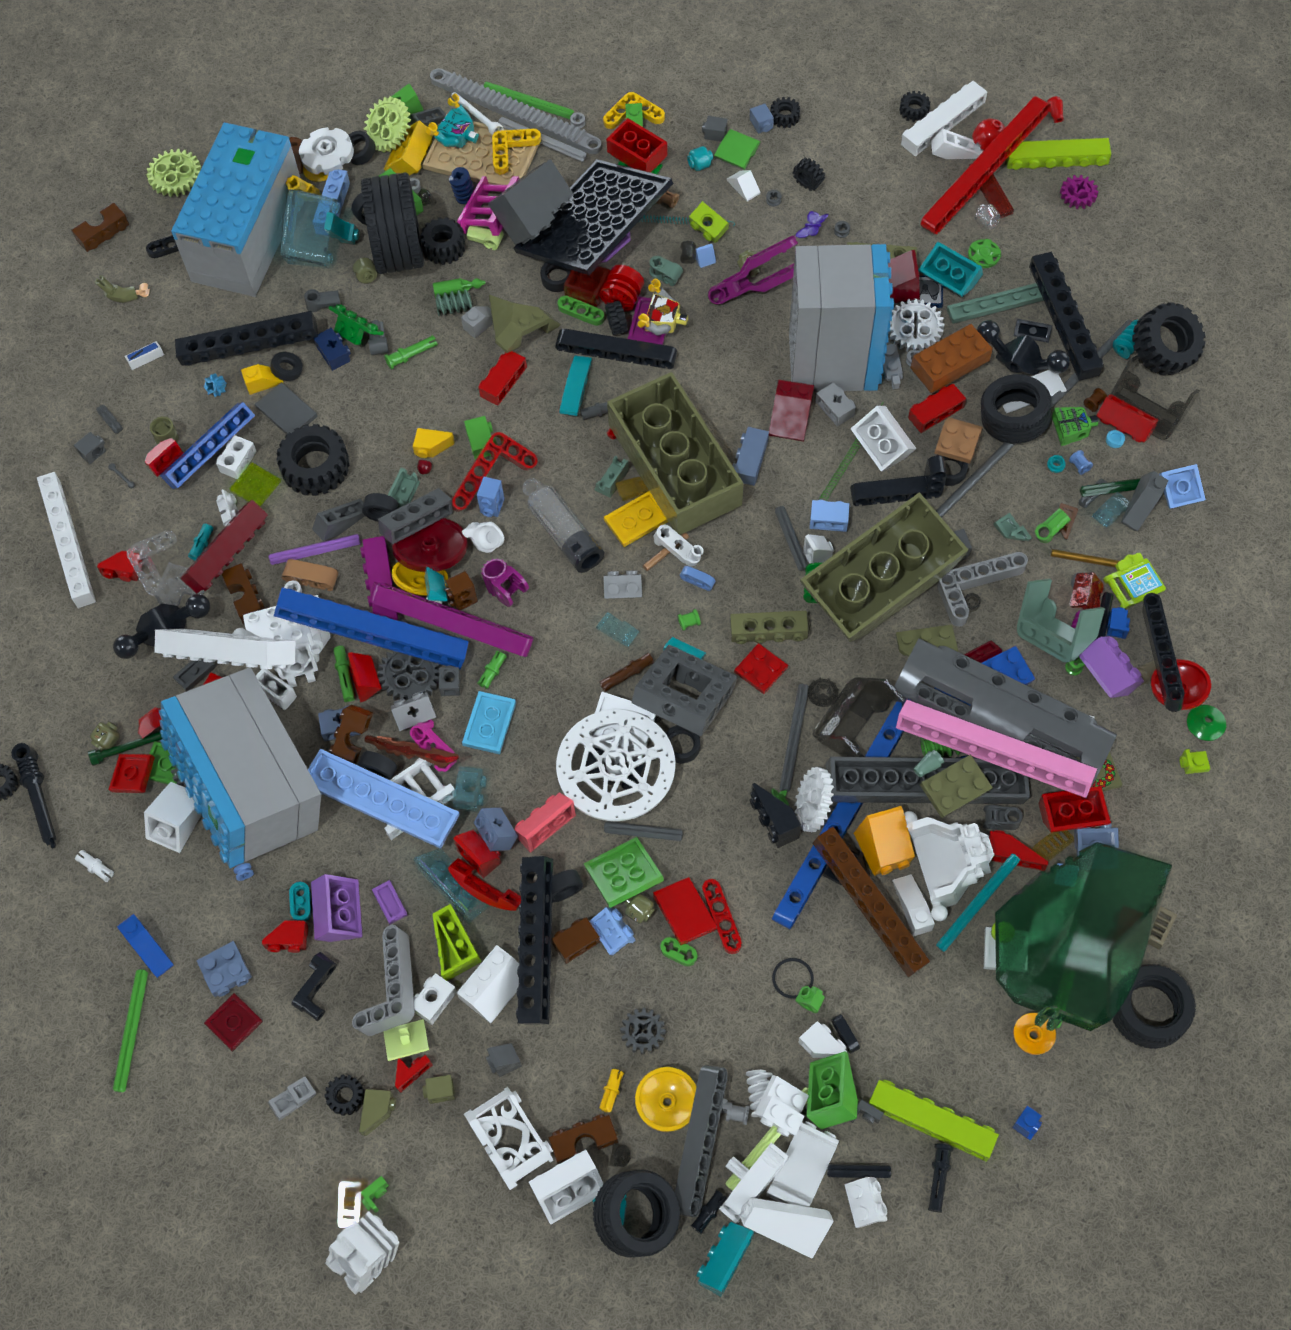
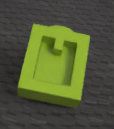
M1185 749L1180 756V766L1184 768L1185 774L1210 771L1206 751L1190 753L1189 749Z

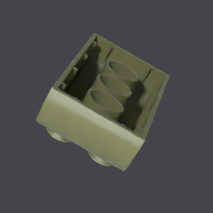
M919 492L801 578L800 582L848 641L853 642L873 631L937 583L959 563L968 552V548Z

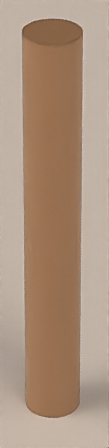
M687 533L680 535L685 540L689 538ZM666 548L662 549L647 561L643 568L648 571L666 557L670 551Z

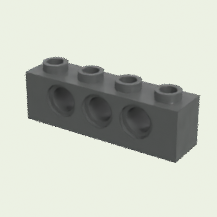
M440 488L429 492L379 518V533L391 544H394L452 514V499Z

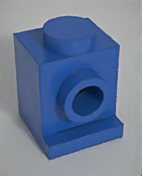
M1121 607L1112 608L1106 636L1126 639L1130 618H1127L1128 610Z
M1027 1106L1012 1128L1028 1140H1031L1042 1124L1039 1121L1042 1116Z

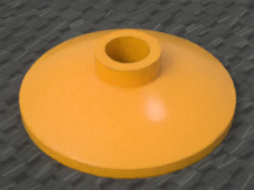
M1025 1014L1017 1020L1014 1026L1015 1042L1026 1053L1032 1055L1044 1054L1055 1043V1027L1042 1014ZM1031 1032H1035L1037 1034L1036 1039H1032L1030 1037Z

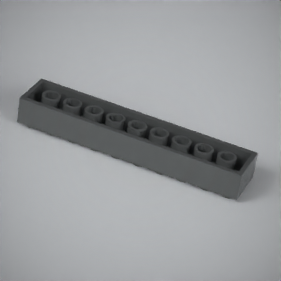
M830 757L826 763V770L831 774L830 778L833 779L831 785L834 788L831 790V793L834 795L831 797V801L849 803H931L920 786L921 782L963 758H943L944 763L941 764V768L920 778L916 775L913 768L922 758ZM974 759L993 788L968 804H1024L1030 798L1028 776L981 759Z

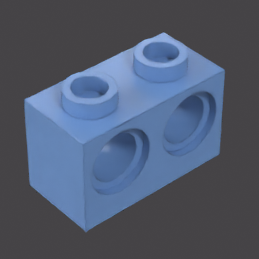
M483 476L477 493L480 513L486 517H498L504 501V493L501 480Z

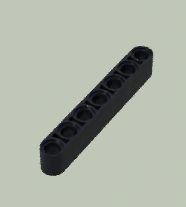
M560 329L555 348L558 351L564 350V352L581 353V355L599 356L598 358L616 359V361L633 362L634 364L646 366L649 364L652 367L664 369L666 367L667 369L674 368L678 352L672 346L571 329Z
M1148 593L1143 598L1142 613L1166 709L1171 712H1177L1183 707L1184 689L1161 598L1156 593Z

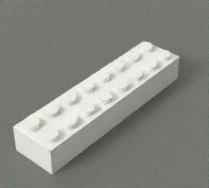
M192 629L155 630V653H162L163 657H174L176 655V659H188L190 657V660L201 661L202 658H204L203 662H215L217 660L218 664H229V662H232L231 665L243 666L244 663H246V667H258L260 665V669H272L273 665L274 668H286V665L295 664V640Z

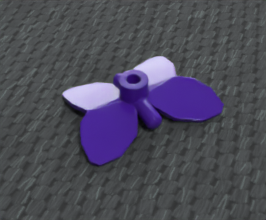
M810 211L807 215L809 223H806L805 227L796 233V237L805 238L809 235H817L821 223L829 214L820 216L817 212Z

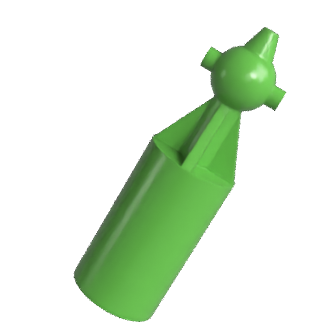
M460 278L433 283L435 299L438 293L441 298L444 292H446L447 296H450L451 291H453L454 295H457L458 290L463 294L464 289H467V291L472 287L479 289L486 282L475 278L472 282Z

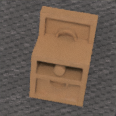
M948 417L944 422L934 454L970 464L983 427Z

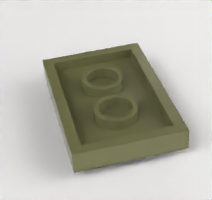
M971 754L920 784L941 818L953 813L993 788Z

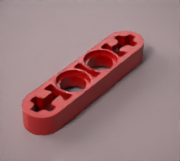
M708 879L702 886L704 898L717 926V932L724 950L729 954H736L741 949V938L719 882L715 879ZM708 885L716 887V897L713 899L711 891H706L708 889ZM715 903H722L724 906L723 911L715 912L712 908ZM722 921H728L731 924V928L724 931L719 925ZM731 934L733 942H737L736 948L732 949L731 946H727L729 938L726 935Z

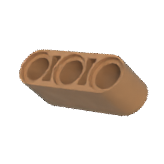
M288 559L281 578L286 582L297 581L303 586L310 585L313 588L332 591L339 572L331 567Z

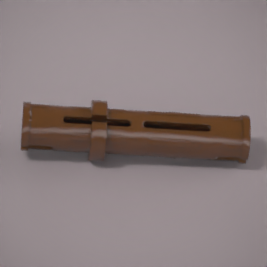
M646 653L635 661L631 660L622 669L599 681L600 686L607 692L627 678L640 674L641 670L654 663L652 656Z

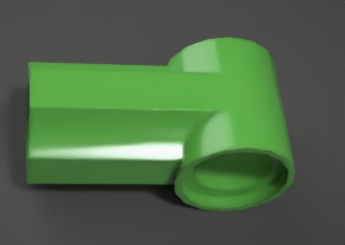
M1059 508L1043 524L1036 527L1035 534L1037 539L1042 543L1050 542L1053 536L1071 519ZM1046 529L1049 531V535L1044 538L1039 536L1040 531Z

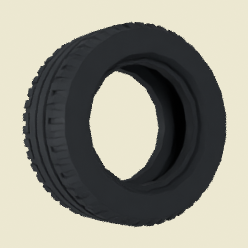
M1023 374L1007 375L995 380L983 392L981 398V421L986 432L993 438L1009 444L1026 443L1039 437L1049 426L1051 420V395L1047 387L1039 380ZM1014 401L1029 403L1035 408L1031 413L1021 417H1009L998 412V408L1003 404Z
M1147 964L1133 968L1121 978L1111 995L1110 1014L1115 1027L1122 1033V1036L1130 1040L1129 1042H1133L1135 1045H1139V1047L1158 1049L1170 1046L1186 1033L1194 1020L1196 1004L1192 989H1190L1189 984L1187 985V981L1182 976H1179L1180 974L1170 968H1166V966ZM1140 987L1160 989L1168 996L1173 1005L1174 1014L1172 1022L1165 1026L1154 1027L1145 1024L1137 1018L1131 1004L1133 991Z
M643 1169L616 1174L602 1185L603 1187L599 1189L600 1191H598L595 1197L593 1221L598 1237H600L601 1242L609 1250L627 1258L645 1257L659 1253V1251H662L671 1243L679 1226L680 1208L675 1191L672 1190V1186L662 1176L655 1172L653 1173V1171ZM631 1189H636L643 1193L651 1203L653 1211L652 1224L648 1232L641 1238H635L629 1234L622 1225L620 1218L621 1202Z

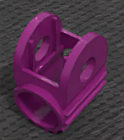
M492 559L483 564L484 567L481 568V574L489 594L491 593L492 596L497 597L505 606L510 607L513 604L510 596L518 589L523 593L529 590V586L521 574L511 566H508L503 559ZM506 580H509L510 587L508 590H505L502 586H500Z

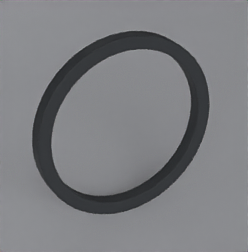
M788 958L776 965L772 975V982L779 994L786 998L796 999L798 995L785 994L778 988L775 981L778 968L790 961L803 964L810 973V988L813 986L814 976L812 969L806 962L797 958Z

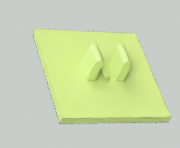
M424 1019L383 1031L388 1061L429 1050Z

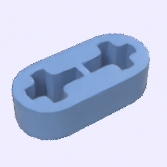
M684 566L680 573L682 580L707 591H710L716 582L712 576L689 566Z

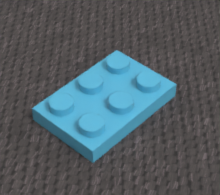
M479 691L462 745L500 754L516 706V700Z

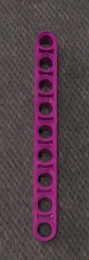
M374 582L368 600L373 604L524 657L528 656L534 639L532 636L380 582Z

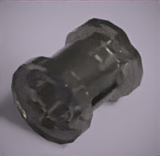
M692 241L682 242L680 261L684 264L694 263L695 243Z

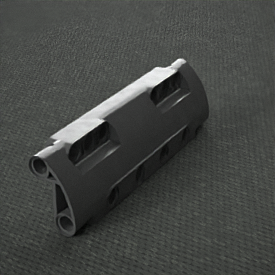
M920 638L916 642L892 690L893 693L907 700L911 699L912 702L1097 768L1092 785L1117 736L1116 733L1097 725V721L1093 717L949 647H937ZM922 681L925 682V683H927V684H929V685H931V686H933V687H935V688H937V689H939V690H941V691H943V692H945V693H947V694H950V695H952V696H954V697H956V698H958V699H960V700H962V701H964V702L970 704V706L967 705V704H965V703H963V702H961V701H959V700H957V699H955V698H952V697H950V696H948V695H946V694H944V693H942V692H940V691H938V690H936V689H934V688H932V687H930V686H928V685H926V684H924V683H922ZM1030 734L1078 757L1079 759L1030 736Z

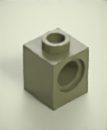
M451 1075L425 1079L426 1085L423 1086L424 1099L428 1098L430 1104L455 1100Z

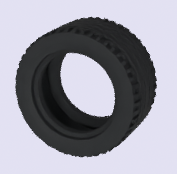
M405 172L398 173V175L397 173L390 174L389 176L383 175L381 178L376 176L372 177V179H362L361 192L364 214L376 272L384 274L387 271L391 273L396 272V270L397 272L404 271L405 269L411 270L413 267L414 269L422 268L424 266L423 252L409 174Z

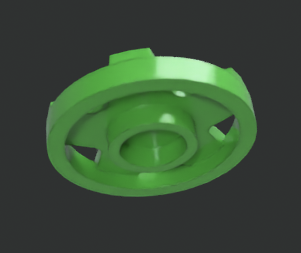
M990 239L977 240L970 245L968 250L969 260L980 265L982 268L995 266L1001 257L1000 248Z

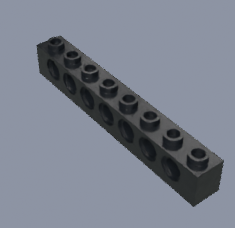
M1052 252L1032 256L1029 268L1078 380L1081 381L1100 376L1104 366L1103 360L1099 358L1096 344L1092 342L1090 331L1085 327L1083 315L1079 313L1077 302L1072 298L1071 289L1065 282V275L1060 271L1058 259L1054 257Z
M312 311L178 338L175 339L176 358L182 366H190L219 358L223 359L262 349L309 341L318 337L317 320Z
M546 856L522 857L520 865L522 878L519 887L521 904L519 905L520 925L518 928L520 945L518 946L519 966L517 968V975L519 977V986L517 988L518 1008L516 1010L517 1024L549 1025L553 859ZM537 874V880L534 882V876ZM536 895L537 899L535 903H533V898ZM536 915V921L533 924L532 919ZM535 936V943L532 944V938ZM535 957V963L532 965L531 960ZM534 977V985L531 986V980ZM533 999L534 1005L531 1007L530 1002Z

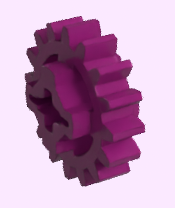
M1073 175L1072 179L1068 177L1066 181H1063L1060 189V198L1065 199L1064 204L1070 203V208L1074 205L1076 209L1079 206L1085 209L1086 205L1091 207L1092 202L1095 203L1099 192L1097 190L1098 186L1094 185V180L1089 181L1088 176L1084 179L1082 175L1079 178Z

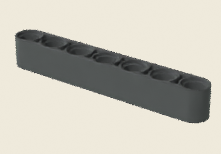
M704 1065L699 1073L675 1189L680 1215L697 1217L701 1210L728 1077L727 1070L724 1067Z

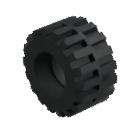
M440 217L438 220L433 219L431 223H426L425 227L422 228L420 237L423 252L429 261L432 262L434 260L435 264L441 262V265H445V262L452 264V260L456 262L459 260L458 256H463L466 246L464 233L460 224L456 223L454 219L449 220L447 217L445 219ZM441 239H449L447 242H437Z

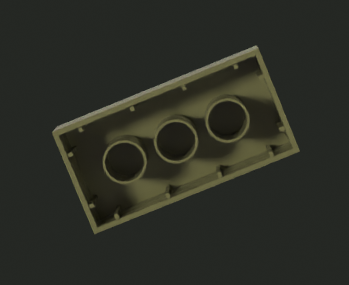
M672 372L607 401L609 427L654 497L672 529L679 535L742 506L743 481Z

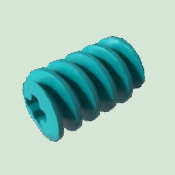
M1138 320L1132 321L1113 341L1114 351L1124 359L1129 358L1130 354L1134 353L1133 345H1135V342L1132 341V335L1135 334L1133 330Z

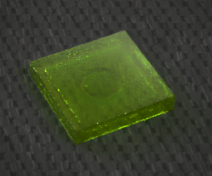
M251 462L229 489L248 502L253 500L261 507L281 483V479Z

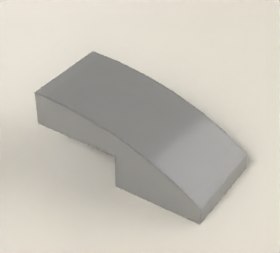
M303 1077L289 1085L286 1091L269 1100L268 1104L280 1121L313 1098L316 1092L307 1078Z

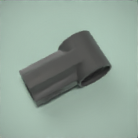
M310 289L304 294L308 311L317 312L321 308L340 304L338 290L318 292L315 289Z
M378 320L371 321V323L379 326L378 329L384 331L383 322ZM385 332L383 335L369 334L370 340L368 342L371 355L389 353Z

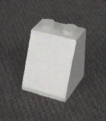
M170 782L144 812L145 838L178 853L183 849L201 817V813L197 814L194 808L195 801L193 798L188 797L185 787Z

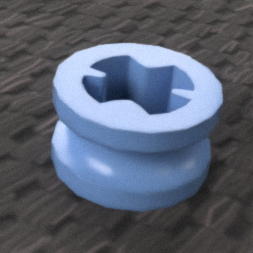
M244 863L234 868L233 871L237 874L236 879L238 881L245 880L254 875L253 870H250V863Z

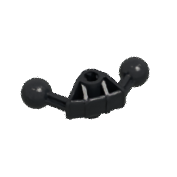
M992 320L981 322L977 328L982 337L988 343H991L998 352L996 359L1005 364L1011 372L1036 375L1040 370L1049 369L1051 372L1059 374L1065 372L1070 365L1068 354L1061 350L1053 351L1047 359H1042L1039 345L1029 336L1017 337L1004 345L999 338L1000 328Z
M195 594L187 599L186 605L182 608L162 603L140 616L136 627V634L133 636L121 635L115 639L113 643L115 654L122 659H129L136 655L138 645L141 643L155 647V630L184 629L186 618L190 616L193 618H203L209 613V600L204 595Z

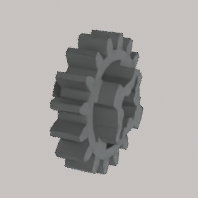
M645 1008L642 1009L641 1013L634 1009L635 1015L632 1016L628 1013L627 1017L629 1020L622 1021V1024L626 1026L620 1028L621 1033L624 1034L621 1036L622 1041H627V1048L633 1046V1053L637 1049L640 1050L641 1055L644 1054V1050L652 1053V1047L659 1049L658 1042H664V1038L661 1035H665L666 1030L661 1028L665 1026L664 1021L659 1022V1014L653 1016L654 1010L652 1009L649 1013H646ZM632 1025L633 1028H634V1032H633L632 1035L630 1036V1035H629V1029H630V1026ZM655 1026L657 1027L656 1037L652 1034ZM642 1028L644 1030L647 1028V1033H640L639 1029ZM639 1042H647V1044H639Z

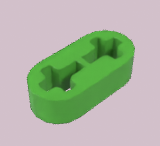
M671 937L665 938L661 942V952L665 957L687 967L696 963L697 952L693 947L687 944L680 946L678 940ZM670 943H673V948L678 951L670 950L667 952L665 944L670 945ZM680 952L684 954H688V952H691V957L693 959L689 958L687 961H685V956L680 954Z

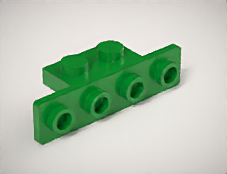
M340 304L329 306V310L338 315L334 332H338L340 336L351 343L360 345L364 331L373 335H383L384 331L378 329V325L368 323L366 318L358 317L356 312L346 310V306Z

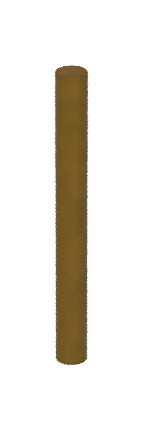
M1055 549L1051 550V557L1115 567L1119 560Z

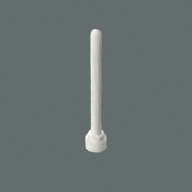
M457 94L459 96L458 103L462 104L466 110L485 124L491 135L496 131L504 130L501 124L490 121Z

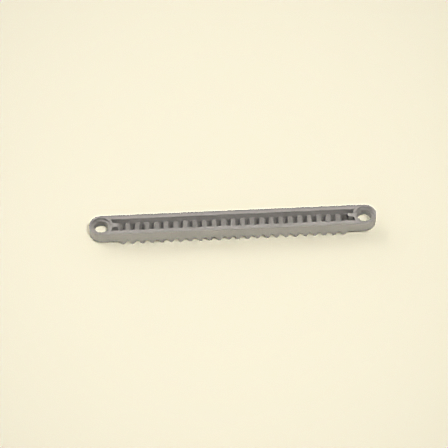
M437 68L430 73L431 82L435 86L451 93L456 92L462 98L532 129H537L541 133L586 153L597 154L602 149L601 140L598 137L587 133L585 129L575 128L573 124L569 125L567 121L564 123L562 119L553 118L551 114L546 115L544 111L541 113L539 109L530 108L528 104L518 103L517 99L507 98L505 94L496 93L494 89L491 91L489 87L485 88L482 84L480 86L478 82L473 83L471 79L468 81L466 77L462 78L460 74L457 76L455 72L450 73ZM438 75L442 76L441 79H435ZM590 144H597V145H598V146L595 147V148H590V147H589Z

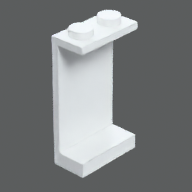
M805 1121V1123H801L796 1136L793 1137L786 1152L788 1160L775 1176L766 1196L781 1203L810 1207L839 1143L836 1136L828 1131L822 1133L816 1130L817 1127L810 1122Z

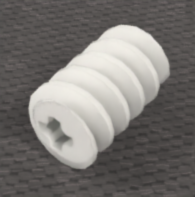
M766 1070L746 1072V1076L749 1077L747 1084L751 1085L748 1087V1092L752 1094L749 1096V1100L754 1102L750 1105V1109L754 1110L751 1114L752 1117H758L754 1113L769 1084L767 1078L773 1075V1073L766 1072Z

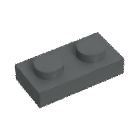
M204 658L201 661L192 660L173 678L187 692L216 667L213 662H203Z

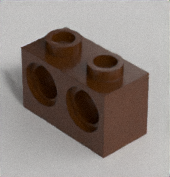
M466 571L445 581L447 588L444 590L448 596L447 600L451 608L455 606L457 610L461 611L478 602L474 584Z

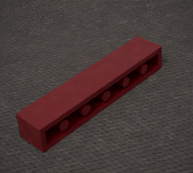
M250 500L231 519L180 579L196 594L202 590L207 591L213 584L211 580L213 578L217 579L223 573V566L227 567L234 560L232 556L243 550L245 547L243 543L245 541L249 542L255 536L253 532L256 529L259 530L266 523L264 519L268 514L253 500Z

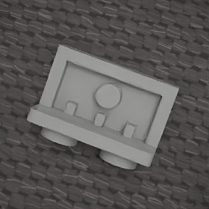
M637 570L626 571V574H619V571H608V575H604V599L642 597L641 574H638Z

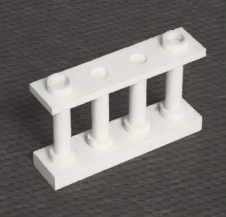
M418 758L413 765L390 779V781L399 785L407 782L412 791L427 797L413 778L423 771L437 790L434 795L427 798L444 805L457 796L451 783L443 786L429 767L432 763ZM388 824L384 828L390 840L403 833V831Z

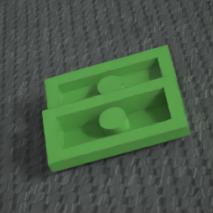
M730 129L714 156L745 170L751 157L755 155L760 141Z

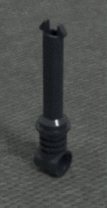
M18 743L13 747L11 756L18 766L21 777L19 783L28 789L42 841L47 846L51 845L53 849L56 847L54 842L56 836L41 788L44 774L40 772L38 767V754L26 743Z

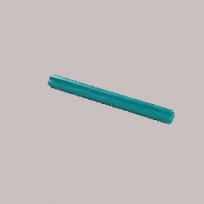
M1011 854L938 941L936 946L941 951L947 950L1020 862L1018 856Z

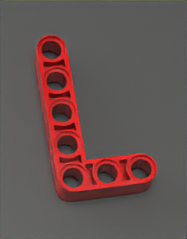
M494 433L485 443L451 498L452 509L460 512L469 505L481 485L483 476H487L499 455L523 470L534 468L538 462L537 456L504 433ZM494 437L500 438V446L494 444ZM509 447L516 449V456L509 453ZM485 452H488V453L491 454V456H492V460H491V461L485 460V458H484V453H485ZM525 457H529L532 460L531 466L525 464ZM476 467L482 470V476H477L474 473ZM465 483L472 484V492L465 489ZM456 498L463 500V507H458L455 504Z

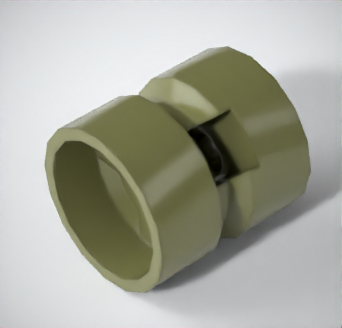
M161 416L151 422L150 431L157 445L161 441L170 438L178 443L179 435L170 418Z

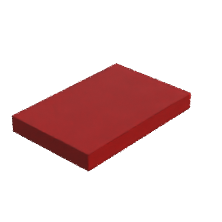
M689 877L653 892V897L680 946L717 930L713 918Z

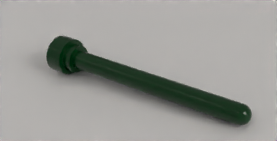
M158 732L103 751L94 749L88 751V756L92 766L101 764L104 758L161 740L162 736Z

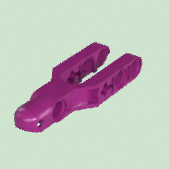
M790 236L748 257L740 272L724 279L721 283L709 289L708 299L713 304L718 305L748 290L765 292L793 278L794 263L756 283L748 281L746 276L750 270L771 260L770 258L781 252H787V249L798 244L796 237Z

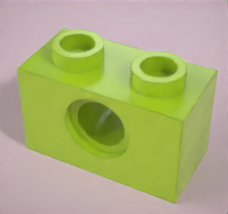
M703 201L689 216L690 226L696 231H701L703 237L709 242L712 240L716 243L729 229V223ZM706 221L712 222V225L705 226L703 225V223Z

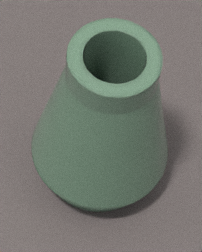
M936 750L928 751L913 770L921 778L941 768L944 760Z

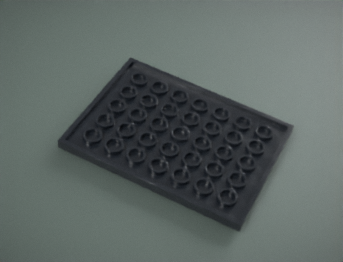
M596 159L570 187L574 195L569 198L570 202L558 208L559 210L553 214L555 219L550 222L551 226L544 231H540L539 235L534 239H530L524 244L522 242L516 244L513 249L515 253L590 275L674 184L672 178Z

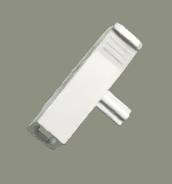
M770 1143L750 1170L733 1156L725 1167L741 1179V1181L719 1210L734 1223H739L741 1220L740 1211L743 1205L747 1204L750 1198H759L787 1162L788 1156L773 1143Z

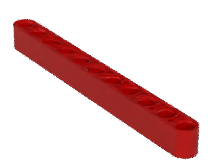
M1037 96L1033 97L923 216L920 223L921 227L933 234H938L1047 116L1051 104Z

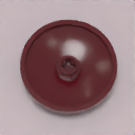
M442 518L392 544L393 554L396 560L408 569L425 572L426 567H429L438 572L456 565L464 557L467 551V537L462 534L463 529L461 526L449 519Z

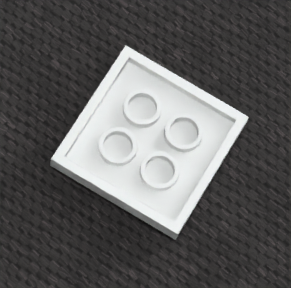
M601 692L595 711L597 713L604 710L622 709L637 712L650 718L652 721H655L656 717L655 714L632 704L630 700ZM619 725L602 726L590 732L589 735L595 738L618 731ZM632 727L630 734L644 746H647L649 737L642 731ZM615 737L600 741V743L611 748ZM624 737L620 738L616 748H624ZM628 740V752L641 750L631 740ZM643 755L632 756V759L637 761L643 758Z

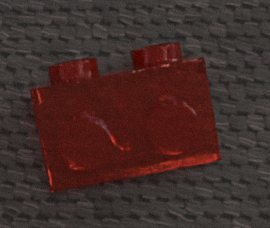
M1094 572L1076 574L1070 600L1072 608L1082 607L1083 610L1100 607V596L1104 586Z

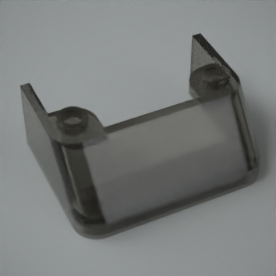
M1136 355L1128 361L1111 394L1158 419L1159 421L1151 435L1161 440L1168 439L1187 415L1200 390L1196 389L1192 392L1186 403L1175 401L1168 409L1137 393L1140 387V379L1131 373L1139 359V356Z
M855 677L845 685L814 729L812 735L818 742L842 757H864L858 750L859 745L854 741L873 713L884 712L889 708L891 701L904 702L905 698L887 679Z

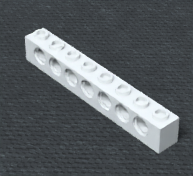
M55 472L37 477L71 598L77 608L95 603L96 600L61 482Z

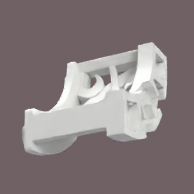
M506 1087L504 1091L473 1111L469 1110L464 1113V1116L482 1145L485 1146L487 1144L484 1148L511 1190L517 1186L516 1181L545 1162L549 1161L551 1163L554 1160L550 1155L553 1152L547 1140L542 1142L520 1107L519 1103L522 1101L516 1091L511 1092ZM508 1099L512 1106L511 1111L506 1112L503 1105L501 1107L502 1116H497L495 1106ZM491 1109L493 1116L478 1118ZM517 1112L519 1113L523 1122L514 1119L517 1115ZM493 1125H496L497 1135L494 1137L489 1136V1131H495ZM501 1125L514 1127L522 1131V1141L518 1152L509 1147L497 1150L494 1148L502 1137ZM530 1133L532 1134L536 1142L529 1143ZM534 1148L540 1150L536 1155L531 1153ZM510 1153L515 1158L513 1160V1157L510 1156L509 1160H504V1155ZM525 1154H526L527 1156H529V1157H531V1158H529L528 1160H526V1159L524 1158V1156H525Z

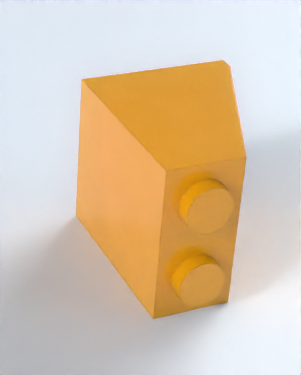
M902 806L867 815L853 833L873 875L880 873L886 875L897 868L903 870L910 866V862L915 857Z

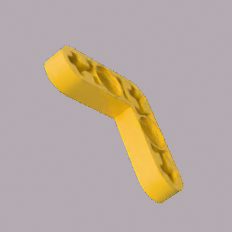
M629 92L604 115L603 124L607 129L616 128L626 118L625 104L642 103V107H648V110H642V115L654 124L664 122L665 112L640 95ZM624 109L625 112L618 113L617 110Z
M517 129L494 132L492 135L494 172L499 175L508 172V148L537 146L540 144V131L537 129ZM519 136L521 139L516 141L513 140V137ZM499 138H502V144H499ZM500 150H503L505 152L502 155L496 154V152ZM499 161H502V167H499Z

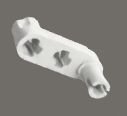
M659 526L653 536L656 545H663L686 565L693 567L700 561L703 548L700 545L692 546L670 526ZM680 543L681 547L677 550L675 546Z

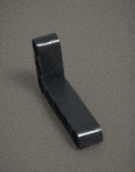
M942 456L930 457L926 462L924 476L859 482L851 485L850 491L853 505L857 507L861 504L862 506L876 505L879 502L880 504L895 503V501L904 502L910 500L919 492L925 499L940 497L943 493L947 476L944 459Z

